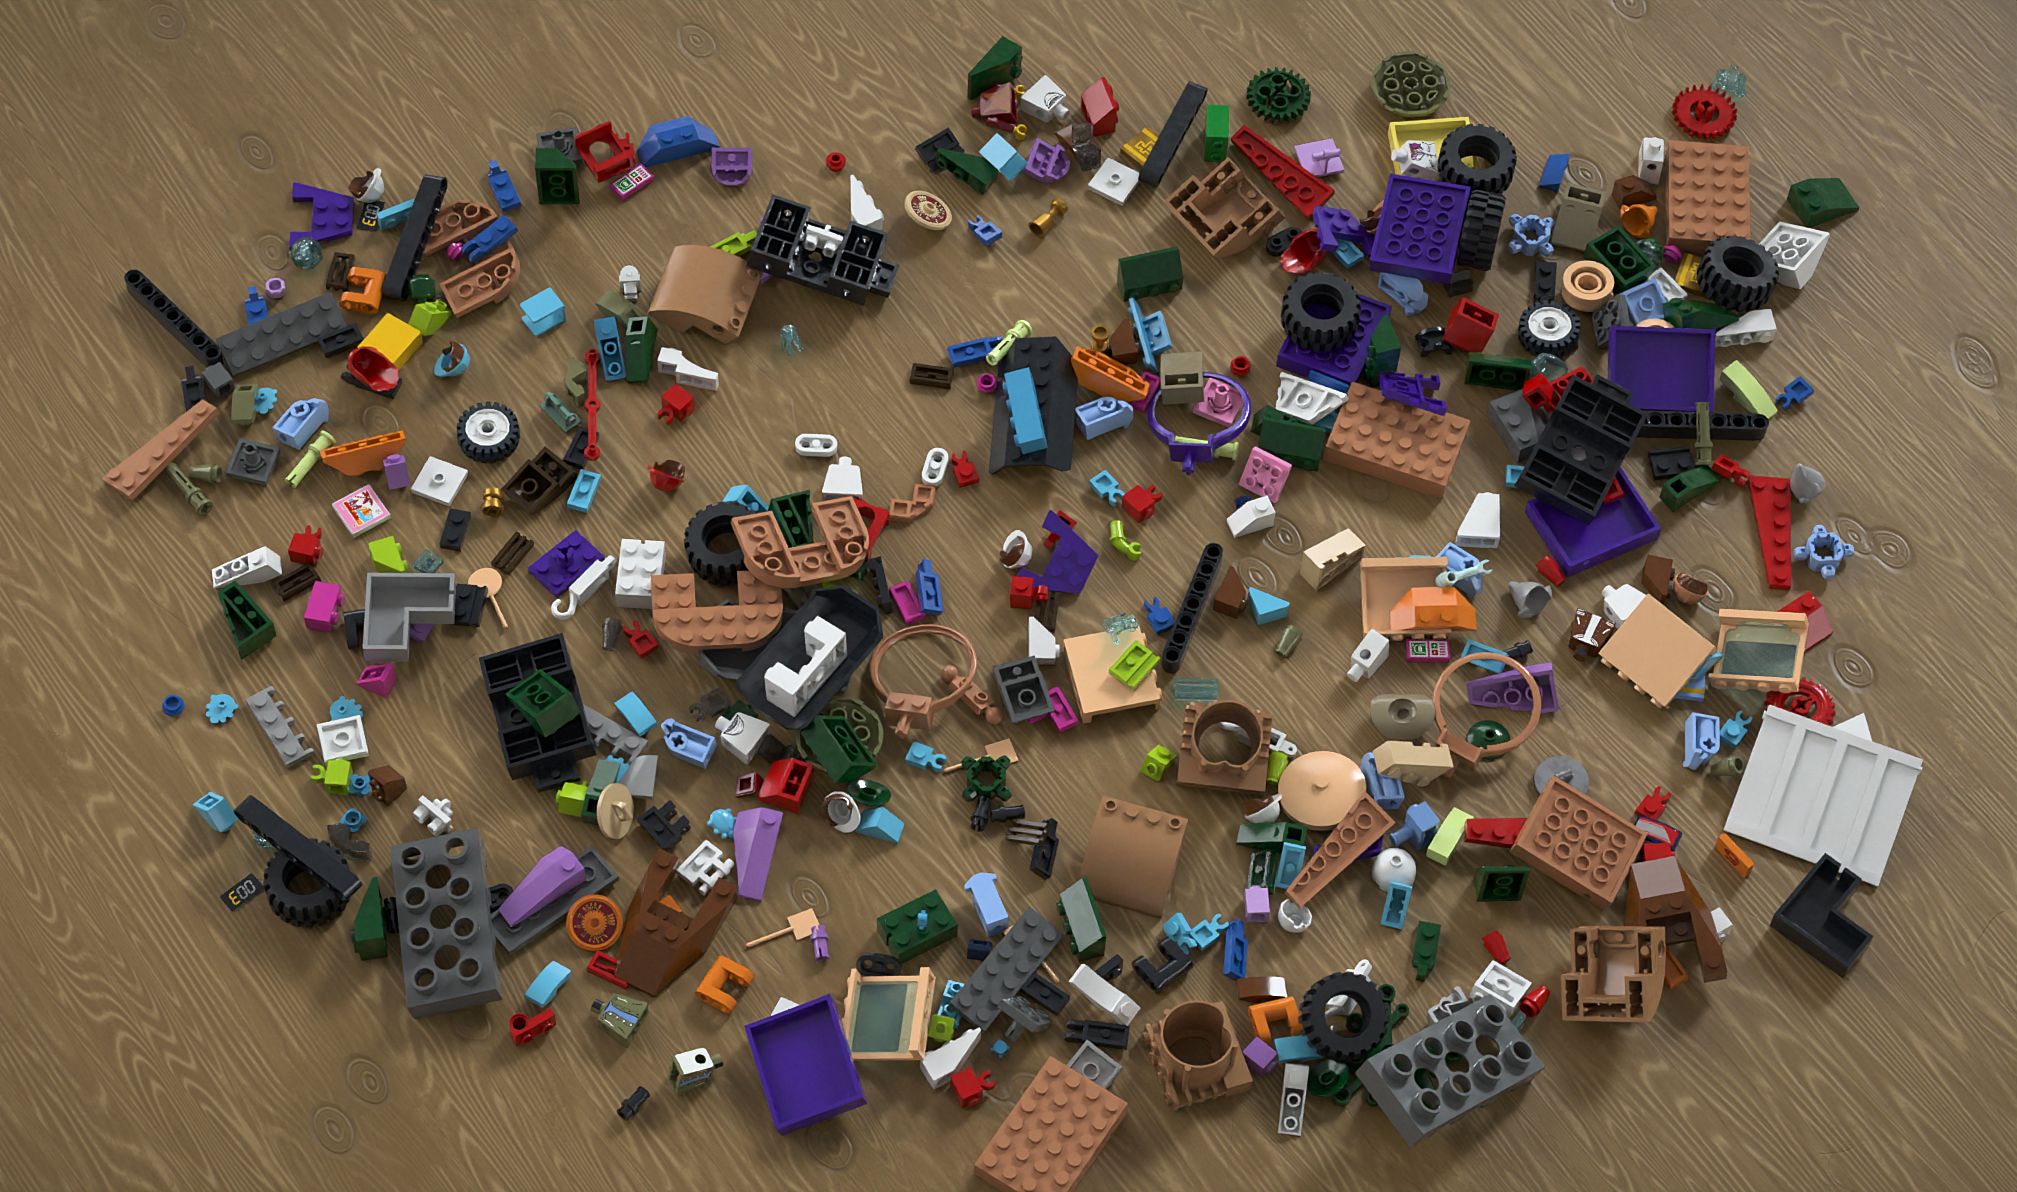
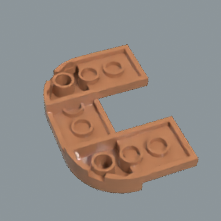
M457 200L440 207L424 251L425 256L428 257L462 239L465 244L469 240H473V238L498 220L496 213L482 202L480 204L473 203L471 200ZM509 239L490 254L476 261L475 266L439 283L456 318L493 300L497 304L512 292L519 279L520 262Z
M849 496L812 503L811 510L825 541L788 548L773 511L732 518V528L745 556L744 564L759 580L784 589L838 580L852 575L862 566L869 545L868 531L853 497Z
M737 571L739 605L696 607L694 573L651 575L653 623L662 640H666L672 645V648L684 653L698 654V650L742 648V652L754 650L765 645L767 640L776 634L781 626L783 618L782 588L759 580L750 571Z

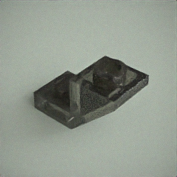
M1084 123L1072 126V147L1081 170L1084 172L1101 168V149L1093 144V125L1091 123Z
M771 734L764 735L757 754L771 765L774 761L790 758L806 762L799 753L797 744L785 746Z
M342 823L327 825L329 839L349 860L371 861L372 850L370 843L362 840L351 842L352 833L350 826Z

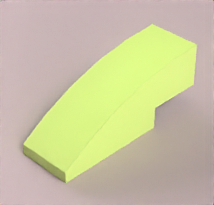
M1737 360L1722 371L1719 380L1734 393L1733 398L1748 412L1763 414L1768 419L1777 413L1778 410L1762 386Z
M1454 807L1429 845L1426 857L1446 866L1464 837L1466 819H1474V817Z

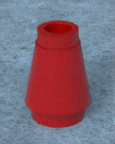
M1549 555L1542 558L1536 564L1537 572L1556 587L1566 580L1554 558H1550Z
M1497 930L1482 938L1483 946L1500 965L1511 960L1503 935L1499 934Z
M1541 985L1522 998L1519 1005L1521 1012L1527 1017L1537 1016L1550 995L1548 988Z

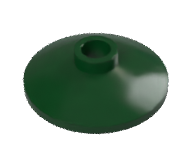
M1491 720L1477 722L1469 729L1467 734L1468 743L1477 748L1482 747L1487 750V745H1497L1511 740L1507 729L1498 722ZM1505 754L1497 755V756L1483 757V759H1487V760L1498 759V758L1502 757V756L1505 755Z
M856 780L851 782L847 788L850 797H853L854 800L865 806L882 805L889 802L891 798V792L887 787L871 780Z
M1328 1059L1320 1062L1308 1074L1307 1089L1312 1095L1317 1097H1328L1336 1094L1349 1080L1350 1071L1348 1066L1339 1059L1335 1061Z

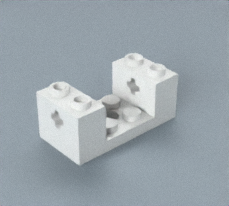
M819 616L813 622L810 621L804 629L806 654L812 657L811 662L801 668L799 675L777 662L773 668L770 667L766 671L764 676L767 700L793 717L801 711L847 657L846 633Z

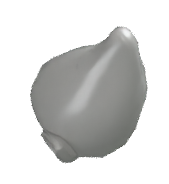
M1798 463L1794 466L1790 476L1791 491L1800 504L1810 502L1823 491L1825 480L1815 469Z
M1510 581L1508 583L1513 600L1520 610L1517 616L1521 618H1531L1537 615L1545 607L1548 600H1552L1550 585L1544 587L1537 582L1519 583Z

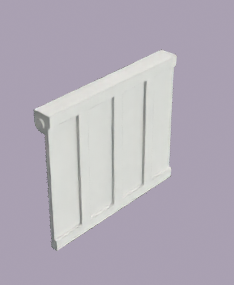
M1769 705L1767 711L1763 713L1762 719L1764 720L1723 831L1814 864L1826 853L1842 864L1839 873H1842L1846 867L1862 878L1861 881L1878 887L1917 775L1921 773L1923 759Z

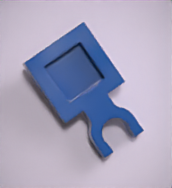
M979 215L976 216L977 223H973L971 220L968 221V227L974 231V236L986 247L1002 238V231L990 221L984 223Z
M1799 376L1784 387L1786 394L1776 397L1775 402L1778 404L1781 401H1786L1782 405V409L1785 411L1793 401L1799 405L1814 394V389Z
M1156 596L1153 599L1155 605H1149L1146 600L1143 606L1147 612H1150L1147 614L1148 622L1155 634L1159 635L1171 630L1175 621L1167 607L1160 609L1159 600Z

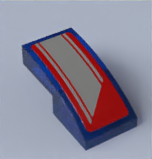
M1638 815L1634 824L1648 833L1645 841L1670 843L1671 851L1674 852L1682 837L1681 831L1648 817Z

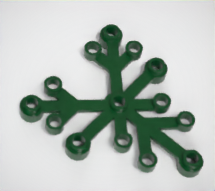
M1383 984L1378 988V992L1382 990L1384 994L1389 995V998L1382 997L1384 1003L1388 1002L1389 1009L1386 1010V1015L1390 1016V1021L1385 1026L1388 1030L1386 1035L1383 1036V1042L1375 1047V1049H1372L1373 1051L1357 1059H1351L1353 1062H1359L1362 1058H1370L1393 1046L1392 1026L1398 1020L1407 1018L1409 1014V1007L1404 1003L1398 1004L1396 1010L1391 1014V1003L1394 1001L1396 991L1389 984ZM1404 1009L1406 1013L1402 1014L1398 1010ZM1354 1012L1348 1015L1346 1027L1350 1032L1358 1033L1362 1028L1363 1016L1360 1013ZM1356 1022L1359 1026L1354 1027L1351 1023ZM1425 1045L1429 1053L1436 1055L1433 1048ZM1449 1052L1445 1056V1061L1449 1064H1457L1461 1060L1462 1055L1456 1052ZM1454 1054L1456 1058H1450L1448 1055ZM1346 1063L1350 1073H1355L1363 1063ZM1429 1071L1431 1077L1436 1079L1435 1075ZM1358 1076L1346 1087L1344 1086L1339 1092L1332 1095L1334 1104L1341 1107L1349 1104L1351 1095L1363 1084ZM1368 1093L1366 1098L1367 1104L1371 1107L1378 1106L1376 1101L1370 1100L1372 1095ZM1343 1096L1345 1100L1340 1101L1337 1099V1097Z

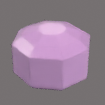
M271 278L265 283L266 293L273 299L281 298L286 293L285 282L280 278Z

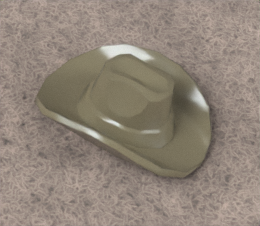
M1383 694L1372 699L1370 715L1373 724L1381 734L1391 739L1411 740L1420 737L1429 730L1434 721L1435 707L1433 701L1426 695Z

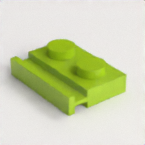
M1135 640L1109 668V674L1124 685L1127 684L1134 691L1160 662V657H1156L1151 650Z

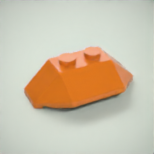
M1076 346L1071 363L1080 385L1103 397H1113L1119 401L1129 402L1145 399L1150 384L1147 381H1143L1141 376L1134 370L1097 350Z
M402 430L330 447L329 449L320 450L323 462L348 476H360L367 471H381L385 469L383 459L393 454H399L406 443V438Z
M1455 587L1411 588L1390 610V630L1451 629V632L1476 631V611Z

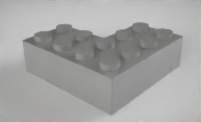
M367 573L363 635L364 661L409 662L411 624H454L455 573Z

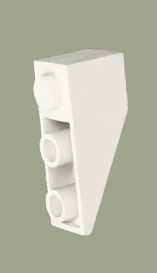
M851 175V221L882 230L884 216L881 210L876 209L872 197L865 193L862 182L860 180L857 181L855 176Z
M1771 309L1750 311L1739 318V321L1731 323L1718 331L1715 335V347L1773 341L1777 328Z
M264 546L212 569L213 586L215 589L224 588L233 581H236L239 585L262 583L282 575L280 556Z
M980 1027L964 1032L960 1038L954 1041L945 1042L936 1051L931 1050L925 1053L924 1060H920V1069L933 1090L950 1082V1077L960 1071L981 1040Z
M1285 1063L1278 1133L1301 1136L1309 1071L1308 1065Z

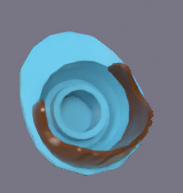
M451 340V346L442 350L443 354L437 360L434 367V372L438 377L457 376L463 374L468 369L470 356L464 345Z

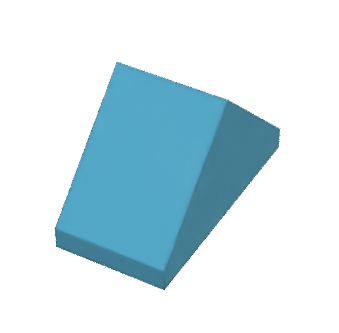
M1249 588L1247 601L1258 625L1287 617L1289 602L1255 588Z
M880 807L862 811L860 824L855 832L898 844L904 823L887 809Z
M1390 882L1380 924L1398 929L1403 928L1412 886Z

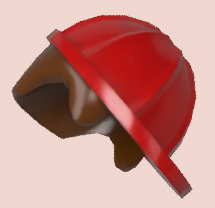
M666 460L658 465V462H655L654 466L647 467L650 470L651 483L658 490L664 492L673 491L681 483H684L685 466L680 462Z

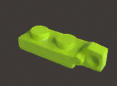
M755 230L747 234H740L738 232L710 247L739 257L751 250L757 232Z

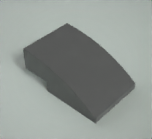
M1035 655L993 667V675L1012 724L1054 712Z

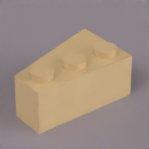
M1349 528L1339 532L1303 552L1300 575L1317 591L1362 558L1366 545Z
M1387 741L1373 750L1378 774L1419 787L1427 786L1430 781L1454 766L1448 744H1441L1440 747H1431L1430 743H1423V746H1413L1412 742Z

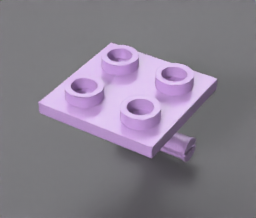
M1333 138L1294 146L1300 165L1314 176L1322 177L1344 172L1340 159L1341 151L1339 148L1336 149Z

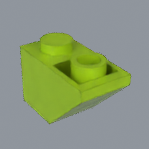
M438 300L416 304L408 325L421 331L422 336L434 335L452 315L453 311L447 308V304Z
M393 536L368 543L370 555L377 572H409L406 560H401L400 555H403L400 543H395Z

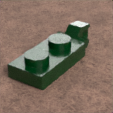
M1419 921L1412 958V967L1418 968L1417 981L1425 982L1427 970L1432 971L1434 968L1441 930L1440 924Z

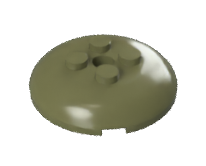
M1403 51L1382 59V62L1373 71L1371 87L1375 98L1385 109L1399 116L1413 118L1427 116L1442 107L1448 99L1451 82L1446 69L1440 62L1436 63L1429 59L1428 55L1420 52Z
M833 696L816 715L844 716L873 759L879 754L883 743V727L876 712L864 705V702L848 696ZM804 729L796 730V745L802 758L807 763L813 764L816 770L829 774L825 767L817 760L814 751L806 744V740L801 734Z

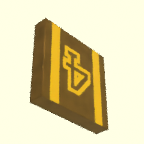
M1146 126L1120 148V153L1142 169L1159 134Z
M1684 252L1675 282L1684 291L1707 298L1706 293H1702L1696 278L1697 268L1702 258Z

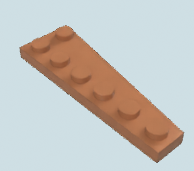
M202 399L117 467L111 469L102 478L103 482L133 501L219 414L218 409Z
M1364 792L1288 887L1285 894L1301 909L1395 824L1393 819Z

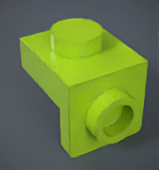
M1158 744L1147 754L1141 772L1158 782L1161 780L1164 771L1174 763L1177 755L1170 752L1168 748Z
M934 1014L931 1019L928 1037L934 1038L933 1040L942 1043L950 1042L954 1037L955 1028L953 1027L955 1019Z

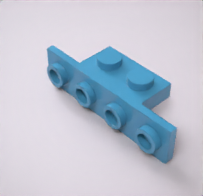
M1132 297L1129 299L1131 306L1128 309L1132 318L1135 319L1133 326L1135 332L1140 337V340H1138L1139 347L1145 354L1143 362L1147 369L1150 368L1157 374L1159 371L1154 356L1173 348L1165 319L1161 311L1143 318L1140 305Z

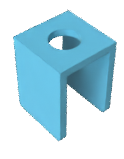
M998 133L979 151L1009 181H1012L1028 164Z
M550 287L520 304V307L526 313L522 317V321L535 337L566 321L565 306Z

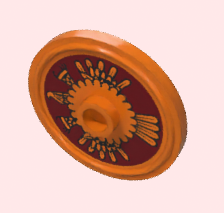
M587 895L577 900L570 908L566 920L567 931L572 941L579 947L589 951H600L610 947L617 941L622 932L623 917L619 907L608 897Z

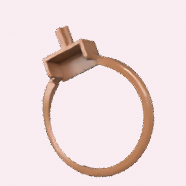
M922 624L910 626L891 634L882 641L872 655L869 673L877 696L886 704L887 725L897 726L895 735L899 736L900 739H904V737L908 736L910 728L929 731L934 719V713L954 704L970 686L977 669V656L972 644L965 636L956 630L941 625ZM927 633L939 634L955 640L966 651L970 662L967 679L958 690L945 698L932 701V697L896 692L888 694L879 682L878 665L881 657L888 648L906 637Z
M1475 653L1458 659L1447 667L1439 677L1432 695L1435 707L1434 720L1441 733L1436 742V747H1440L1441 744H1448L1454 766L1443 773V777L1451 779L1459 763L1475 770L1483 757L1502 755L1516 749L1535 730L1541 713V696L1533 676L1519 662L1497 653ZM1477 659L1503 662L1517 670L1530 686L1534 702L1531 719L1524 731L1508 742L1487 745L1488 750L1482 747L1477 748L1449 733L1448 729L1445 728L1447 724L1440 709V694L1447 678L1461 665Z

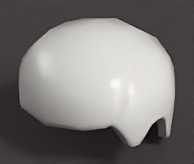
M1286 899L1281 903L1278 920L1281 927L1286 931L1299 933L1309 928L1312 915L1307 907L1303 906L1299 909L1294 903L1290 902V899Z

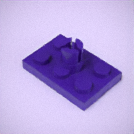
M575 530L530 565L528 572L554 597L558 598L597 559L603 562L605 558L602 553Z

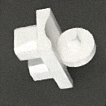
M808 225L803 241L805 243L804 248L813 251L818 247L823 249L822 253L824 256L832 258L834 254H838L843 237L829 232L830 225H826L825 229Z
M628 265L622 268L619 276L620 292H624L626 300L630 302L638 301L637 291H641L640 274H638L634 266Z
M424 796L418 799L419 806L413 812L414 819L421 824L428 818L432 819L433 821L427 826L434 836H438L444 831L449 834L453 830V827L450 825L452 820L449 818L453 814L450 810L451 802L448 799H444L441 802L435 799L432 803Z

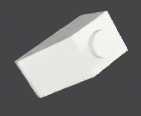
M1268 496L1248 501L1227 518V523L1234 538L1273 526L1276 512Z
M1029 617V657L1035 655L1038 665H1055V658H1059L1060 653L1059 645H1055V637L1034 617Z

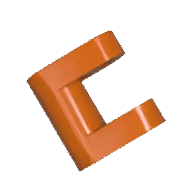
M352 267L347 280L353 285L365 287L364 294L344 292L340 300V306L348 311L376 314L382 299V287L387 275L379 270Z
M718 956L695 991V995L710 1006L726 1014H731L737 1006V1001L732 996L721 991V988L727 979L743 987H749L755 975L746 967L727 957Z
M1293 996L1248 1006V1014L1255 1037H1258L1267 1045L1272 1042L1267 1024L1269 1022L1285 1019L1291 1037L1303 1036L1300 1031L1303 1029V1024H1299L1298 1017L1300 1015Z

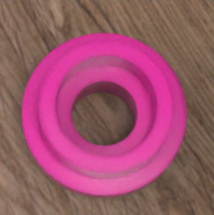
M461 242L451 244L447 249L448 254L446 257L454 262L459 260L463 256L461 252L463 244Z
M1676 246L1664 247L1663 258L1673 264L1681 260V251Z
M989 373L982 374L977 379V389L982 393H992L996 390L997 380Z

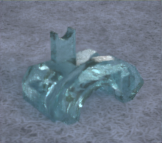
M1731 64L1729 70H1717L1715 81L1711 84V89L1713 91L1717 87H1719V91L1729 89L1736 94V97H1743L1746 94L1744 88L1747 76L1737 72L1739 66L1733 67Z
M1125 612L1102 621L1106 632L1111 634L1114 644L1120 643L1117 637L1120 632L1127 629L1130 632H1134L1138 629L1137 619L1134 615L1127 617Z

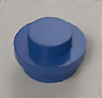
M177 695L167 696L162 703L164 713L169 716L179 715L185 706L183 699Z

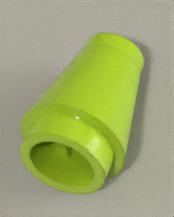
M1272 751L1270 753L1266 783L1278 785L1280 777L1288 764V756L1279 751Z

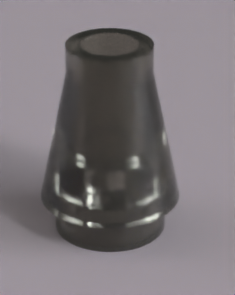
M606 618L604 623H602L603 650L615 651L623 629L621 620Z

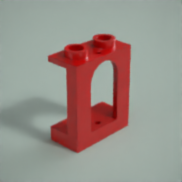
M610 121L604 124L601 123L595 128L581 132L578 136L574 137L575 149L598 184L634 167L632 153L630 150L625 151L612 131ZM595 142H604L610 147L615 156L598 164L590 152V147Z
M853 498L860 515L873 520L868 529L869 545L864 562L868 563L869 558L872 556V547L883 527L890 524V512H887L882 507L872 506L864 500Z

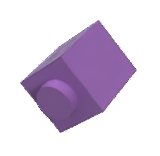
M393 454L383 459L389 490L410 486L404 455Z
M1258 1037L1242 1052L1248 1068L1261 1078L1266 1073L1270 1074L1278 1064L1276 1062L1278 1053Z

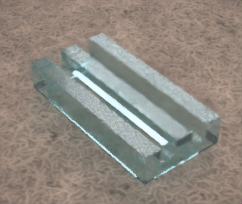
M1174 679V700H1218V679ZM1179 685L1192 686V687H1179ZM1200 686H1213V688H1201Z

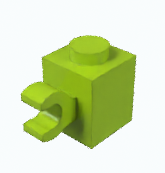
M343 759L328 760L327 771L321 765H313V771L320 773L318 776H311L313 783H324L327 794L349 795L350 777L353 774L351 762Z
M583 781L582 785L575 784V782L564 783L562 790H558L556 795V803H559L558 813L581 817L588 789L587 781Z

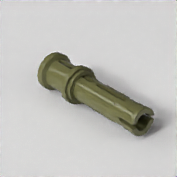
M1696 402L1697 442H1695L1694 448L1697 449V461L1695 465H1713L1714 461H1712L1711 453L1713 444L1710 442L1709 402Z
M175 463L168 464L164 472L185 494L186 502L193 505L199 516L209 513L213 508V502L206 499L203 491L195 487Z

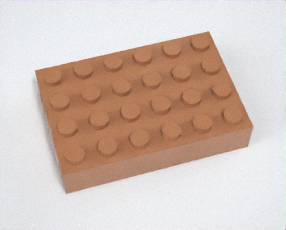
M1669 140L1665 152L1666 246H1676L1681 251L1680 253L1704 255L1709 244L1721 237L1734 236L1737 238L1742 236L1750 240L1749 146Z
M1352 382L1347 392L1349 399L1342 405L1325 446L1323 460L1443 499L1468 435L1471 420L1447 412L1445 416H1441L1396 400H1389L1382 396L1380 390Z
M1050 1056L974 1164V1175L1002 1192H1074L1126 1116L1128 1103Z

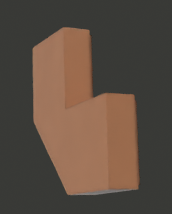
M915 484L912 501L891 499L889 509L890 521L910 523L932 509L936 486Z

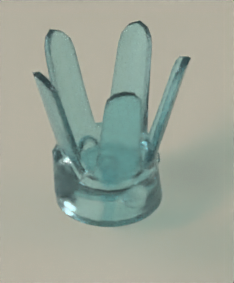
M786 325L780 330V336L783 338L782 350H784L785 341L789 356L792 355V341L799 351L803 350L800 342H803L796 334L797 330L793 325Z

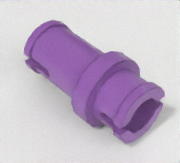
M818 925V929H816V926L811 927L812 935L810 938L814 944L815 961L823 962L822 957H824V961L829 960L827 948L829 938L828 934L825 933V926Z

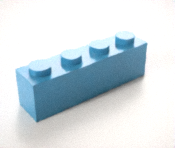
M1029 367L1005 373L1006 382H1003L1005 394H1009L1010 398L1006 402L1009 412L1013 413V417H1010L1012 429H1016L1017 432L1016 435H1013L1016 447H1020L1023 454L1048 448L1034 380Z

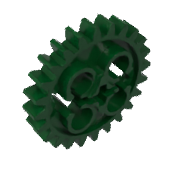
M1275 67L1274 71L1267 68V73L1261 70L1259 76L1254 75V79L1250 80L1249 86H1247L1246 100H1248V106H1252V112L1258 111L1257 117L1264 115V121L1271 118L1272 123L1277 119L1282 124L1283 119H1286L1290 123L1291 117L1297 120L1298 115L1303 116L1304 111L1308 110L1311 99L1309 84H1305V78L1300 79L1299 73L1294 76L1293 70L1287 73L1285 67L1282 71H1279L1277 67ZM1287 80L1292 85L1290 94L1288 93L1289 86H1286ZM1267 97L1269 98L1268 104H1271L1270 110L1266 106Z

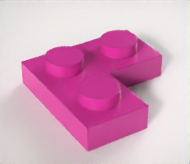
M1059 687L1048 691L1054 712L1027 720L1030 725L1049 716L1059 733L1078 725L1079 722Z

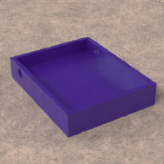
M1390 173L1370 257V270L1451 284L1470 201L1471 187Z
M1359 294V300L1361 301L1359 325L1355 336L1351 337L1350 342L1345 345L1342 344V347L1336 350L1331 348V351L1324 352V350H1319V352H1315L1311 348H1302L1301 344H1295L1291 341L1292 337L1287 336L1278 353L1276 366L1306 378L1309 377L1310 371L1313 370L1348 384L1349 387L1352 382L1359 383L1363 375V369L1366 366L1365 357L1368 355L1367 346L1370 344L1371 335L1384 315H1388L1390 319L1392 306ZM1313 304L1303 309L1311 317L1321 320L1331 319L1338 315L1333 308L1323 304Z
M1613 325L1609 328L1607 379L1634 393L1629 403L1630 405L1642 411L1696 412V402H1709V412H1714V329Z
M1621 467L1615 478L1624 493V498L1604 505L1602 502L1590 525L1538 498L1527 501L1525 514L1567 578L1653 542L1659 537L1661 527Z
M830 994L744 1026L775 1128L781 1136L868 1104L835 1001Z

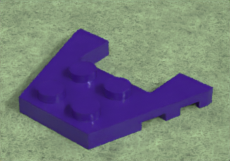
M296 182L293 183V202H313L311 232H290V251L292 250L291 246L303 237L308 238L312 246H315L317 242L324 240L330 242L353 235L354 197Z
M1315 206L1312 213L1315 227L1319 229L1317 237L1321 240L1319 244L1321 250L1336 252L1339 247L1336 239L1361 243L1367 255L1371 257L1375 239L1348 210L1335 209L1328 206Z
M1380 372L1378 379L1382 396L1389 400H1396L1445 416L1447 410L1445 401L1424 397L1422 387L1438 391L1441 384L1438 375H1431V378H1423V374H1415V377H1405V373Z
M1049 510L1042 528L1060 536L1061 539L1043 576L1022 567L1018 577L1034 578V588L1037 586H1047L1048 590L1081 594L1099 555L1052 510Z

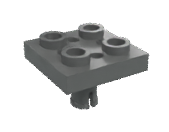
M576 127L562 130L555 129L554 131L536 134L539 148H557L576 165L583 164V159L575 149L574 137L578 136Z
M1620 293L1602 305L1598 310L1591 313L1597 348L1605 349L1608 346L1609 328L1612 325L1634 326L1629 321L1625 295Z
M239 438L225 472L226 477L267 486L280 455V447Z
M1020 996L1018 998L1002 999L997 1006L1014 1019L1005 1035L1007 1037L1011 1036L1009 1039L1017 1042L1025 1027L1035 1033L1048 1030L1052 1024L1047 1019L1048 1015L1039 1009L1034 1010L1029 1006L1030 1003Z

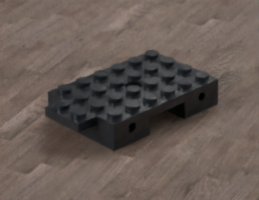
M772 194L751 248L746 267L862 306L865 304L868 292L886 298L889 297L900 266L899 264L881 259L889 233L853 221H849L846 231L831 226L829 232L842 236L843 240L838 254H834L830 258L824 256L822 253L823 249L816 247L815 250L810 251L804 248L805 243H803L808 225L825 229L827 224L808 218L811 207ZM818 252L823 260L813 261L808 255Z
M1597 374L1592 384L1573 375L1514 486L1590 525L1648 414L1629 404L1634 393ZM1582 447L1585 450L1586 459L1582 461L1574 459L1571 455L1572 448Z
M563 633L479 657L487 693L492 703L499 730L497 732L511 779L516 780L533 774L538 793L563 786L565 782L573 783L580 781L576 761L596 756L597 753ZM540 669L571 692L581 711L572 721L565 723L555 733L547 737L539 733L505 695Z

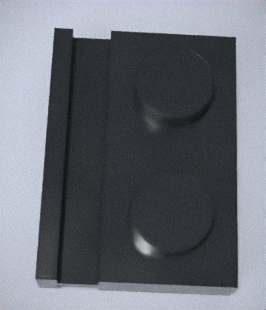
M949 127L917 145L915 148L925 165L930 168V172L940 168L934 161L939 148L961 153L965 151L961 148L960 143Z
M1690 446L1649 450L1648 452L1654 480L1672 479L1680 473L1696 469L1692 454L1690 453Z
M456 584L454 624L449 625H476V627H480L488 594L487 586L478 587L471 584Z

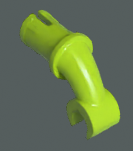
M1112 521L1110 523V544L1126 554L1130 560H1139L1142 553L1139 552L1141 544L1133 542L1129 545L1126 543L1123 533V522Z

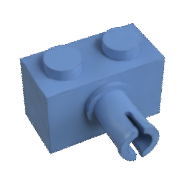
M1425 801L1419 805L1414 804L1407 810L1404 826L1389 834L1390 842L1393 846L1397 847L1409 840L1418 852L1431 844L1438 832L1440 820Z

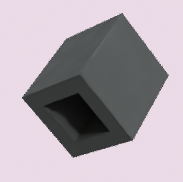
M220 362L202 371L205 385L217 400L235 390L232 377Z

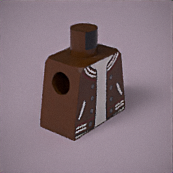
M1577 608L1568 645L1570 649L1575 650L1574 659L1584 662L1587 655L1594 658L1598 657L1601 649L1611 638L1616 622Z

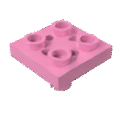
M1209 378L1204 388V402H1196L1193 413L1229 428L1233 425L1243 406V399L1235 387Z
M1255 446L1251 451L1238 485L1262 497L1268 496L1270 501L1276 503L1279 500L1292 465Z

